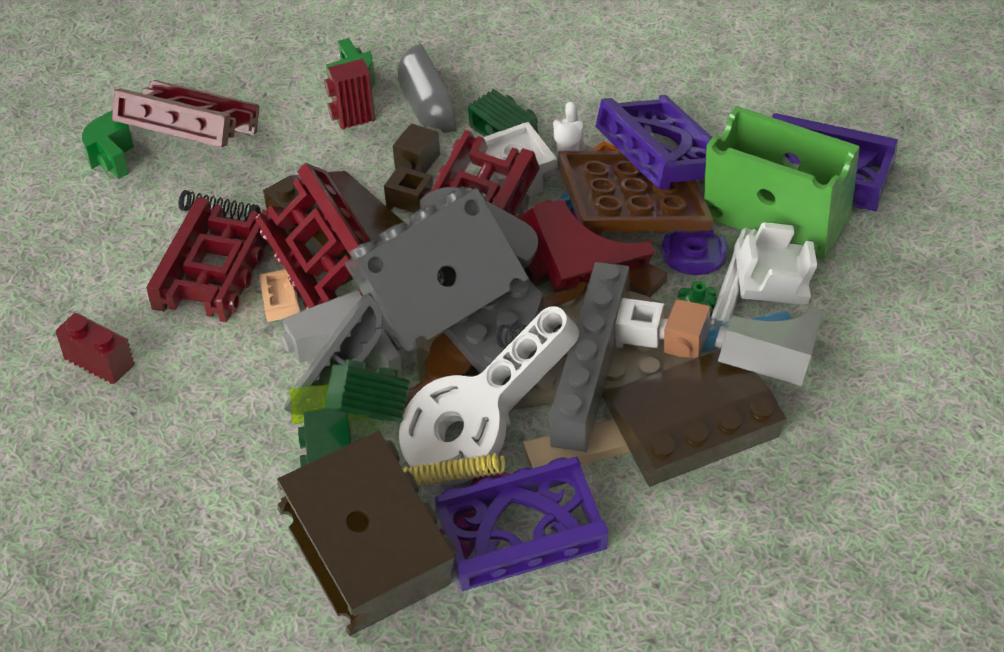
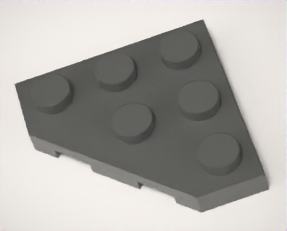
M518 279L510 283V291L445 329L443 332L481 374L504 350L496 341L498 328L503 324H530L542 311L544 305L543 294L529 279L524 282H520ZM507 328L502 332V342L504 345H506L505 335L508 330ZM519 329L516 330L517 336L519 335V332H520ZM508 332L507 341L509 342L510 335Z

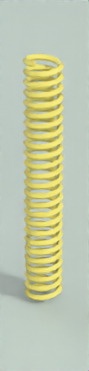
M496 453L492 456L488 454L487 457L482 455V457L477 456L476 458L472 456L470 459L466 457L465 460L460 458L459 461L454 459L453 462L449 460L448 463L444 460L443 463L438 461L437 464L434 462L431 465L427 463L426 466L421 464L420 467L418 465L415 467L411 465L409 468L405 466L403 471L413 473L415 481L418 482L417 486L429 485L430 483L434 485L436 482L439 484L441 482H451L452 480L457 481L458 479L467 480L469 477L473 479L474 477L491 476V474L496 475L497 473L501 475L505 469V459L502 455L501 471H499V458Z

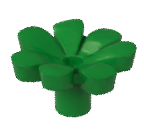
M694 281L691 289L681 288L677 295L678 300L710 306V317L718 299L715 297L716 290L713 287L706 288V284L701 281Z

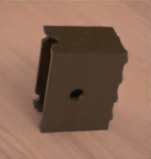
M379 430L277 478V485L285 494V497L281 498V502L277 504V510L280 515L287 514L293 519L288 529L336 615L346 616L350 620V624L346 626V632L349 636L449 586L452 570L454 569L455 556L457 555L451 538L447 534L442 536L436 526L437 517L433 508L427 502L423 504L418 496V486L413 475L409 471L404 472L398 462L400 457L395 445L391 440L385 441Z

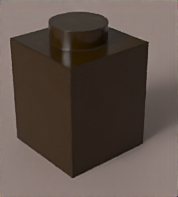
M411 123L392 146L395 169L401 166L426 173L440 156L439 133Z

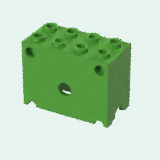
M735 106L727 119L722 136L715 135L707 144L704 199L714 219L713 221L738 230L748 227L751 230L756 229L757 231L764 222L792 225L794 227V235L790 244H799L803 247L805 241H812L816 257L824 260L851 219L860 146ZM785 153L796 155L800 160V165L791 164L786 159Z

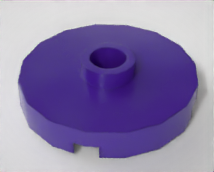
M713 229L711 231H698L695 233L674 231V233L670 235L667 233L664 236L661 255L663 261L671 269L684 274L703 275L719 270L726 263L728 244L721 234L720 237L713 234Z

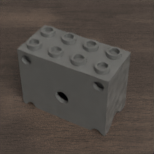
M462 187L451 191L438 199L441 204L439 207L436 208L433 204L409 216L412 223L406 225L403 222L388 228L379 234L382 239L381 241L376 243L372 240L361 244L349 252L352 258L344 262L363 296L369 294L378 305L377 308L382 315V328L397 351L405 348L406 351L413 350L415 348L414 341L417 338L423 336L427 340L431 339L510 291V283L514 281V278L520 282L529 279L477 188L466 191ZM438 271H440L442 274L441 284L438 282L437 279Z

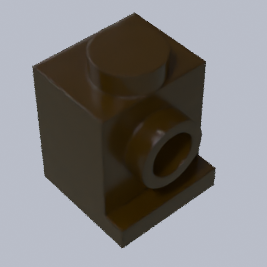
M398 166L384 185L386 206L390 210L395 207L412 213L421 209L420 200L434 186L433 176Z

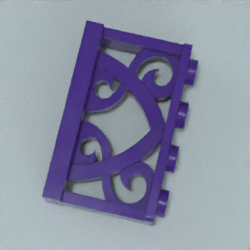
M660 95L658 100L617 103L613 98L601 99L595 127L658 189L670 188L672 182L705 179L706 150L712 136L667 95ZM651 132L671 138L678 147L673 149L670 146L659 143L651 136Z
M773 113L772 118L860 146L852 206L859 209L877 211L888 177L895 163L898 139ZM785 153L786 159L791 164L800 165V160L796 155ZM870 167H880V170L876 173ZM861 175L868 177L872 182L864 181Z
M577 456L568 459L564 457L557 458L547 465L533 469L529 467L521 468L512 475L497 479L493 477L486 478L476 485L462 489L450 488L435 497V514L443 535L447 534L456 548L457 555L455 556L454 567L462 591L607 549L609 532L604 520L601 519ZM569 484L575 491L574 497L566 505L560 506L559 503L563 499L564 489L559 493H552L549 489ZM512 503L533 508L546 515L537 523L533 533V540L523 543L511 532L493 530L500 516ZM580 504L588 524L583 526L570 514ZM472 510L476 512L472 518L464 517V521L471 527H479L478 531L462 530L453 522L455 515ZM555 521L556 524L551 526V530H556L558 533L545 536L543 530ZM459 540L476 541L475 557L465 559ZM490 540L507 541L510 547L497 550L496 547L500 544V541L490 542Z

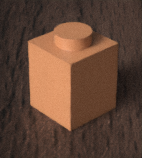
M676 299L664 328V353L693 359L700 357L710 330V306Z

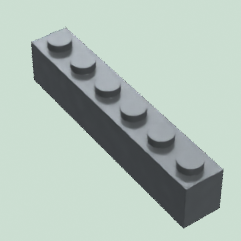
M595 262L577 321L579 337L577 342L569 349L549 416L551 447L587 452L616 347L615 322L622 298L629 299L630 296L629 266Z

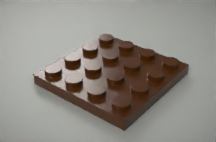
M620 151L558 152L557 163L577 220L593 233H633L635 231H653L656 233L686 231L695 233L712 230L714 219L696 180L672 182L670 188L658 189Z

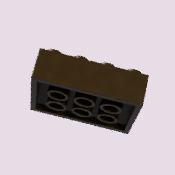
M346 171L327 172L371 241L374 240L378 243L382 240L379 235L380 233L396 224L399 225L404 222ZM290 175L264 189L266 210L270 205L285 210L299 195L292 182L296 178L301 179L299 175ZM315 203L306 212L307 215H309L315 208L320 209L317 203ZM296 223L290 230L285 229L288 235L298 227V224ZM320 228L305 245L314 257L329 240ZM346 249L336 258L337 263L345 255L351 257ZM350 275L341 286L352 281L353 277Z
M720 349L604 392L602 397L647 485L651 487L778 438L787 418L772 391L755 372L719 362Z

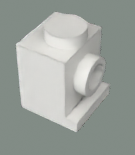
M622 298L615 322L616 347L623 348L624 344L657 348L659 339H664V328L668 321V318H664V303Z

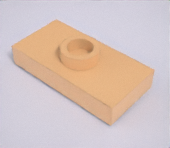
M286 269L259 275L267 322L280 320L300 312L297 290L289 282V274Z

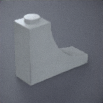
M358 290L283 318L285 333L281 334V340L288 354L293 352L299 363L315 359L347 314L362 298ZM382 328L378 342L363 362L376 369L377 367H385L398 370L397 377L403 378L401 356Z
M809 306L803 315L785 321H759L732 315L728 328L721 326L715 346L721 348L718 361L802 386L823 310Z

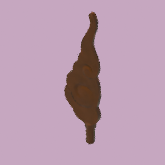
M582 281L572 290L543 297L544 305L542 310L548 307H557L581 296L587 289V283ZM445 333L440 334L432 342L430 354L425 361L427 377L407 392L406 406L404 408L406 409L416 393L427 384L446 376H468L475 369Z

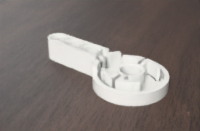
M554 306L545 308L481 374L474 377L461 375L446 376L423 387L407 405L403 414V420L400 422L399 443L402 454L408 464L413 467L416 465L420 467L421 464L426 466L427 463L430 465L433 462L437 464L438 461L443 463L444 460L448 463L449 460L454 461V459L462 457V453L464 454L463 460L466 457L470 459L472 456L476 458L477 456L482 457V455L487 457L488 454L492 456L494 453L498 455L505 440L506 427L511 426L509 411L577 342L579 337L577 325L561 308ZM562 324L561 328L557 332L553 333L554 329L558 325ZM537 350L536 353H535V355H534L533 357H531L530 359H528V356H529L533 351ZM511 376L510 380L505 385H502L504 380ZM488 419H489V421L486 422L485 429H484V432H483V435H482L481 439H480L478 442H476V440L479 439V437H480V435H481V433H482V431H483L484 424H485V420H488ZM456 421H464L461 435L454 441L446 442L445 433L447 428ZM469 477V479H467V480H466V479H463V480H459V479H458L457 481L452 480L451 482L447 481V482H445V483L441 482V483H439V484H444V485L460 484V483H464V482H467V481H469V480H472V478Z

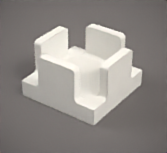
M529 122L483 137L488 147L485 154L502 160H506L512 147L518 149L519 153L522 148L534 151L540 169L526 194L532 196L543 192V177H550V171L557 168V158ZM494 172L490 181L498 183L501 187L507 176Z
M766 222L761 224L756 237L754 235H747L745 239L738 238L734 249L741 298L801 305L808 304L811 298L809 282L817 268L814 243L812 241H805L803 247L799 244H790L794 235V227L792 225Z

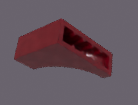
M564 199L554 202L544 200L532 207L526 221L537 234V250L555 293L574 288L582 281L588 284L595 262L629 266L630 272L647 267L655 254L650 241L622 243L593 233L574 217Z

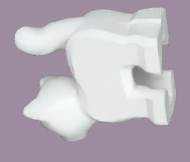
M574 102L566 104V119L562 121L554 120L553 122L554 139L557 142V160L559 151H585L583 122L578 120L577 105Z

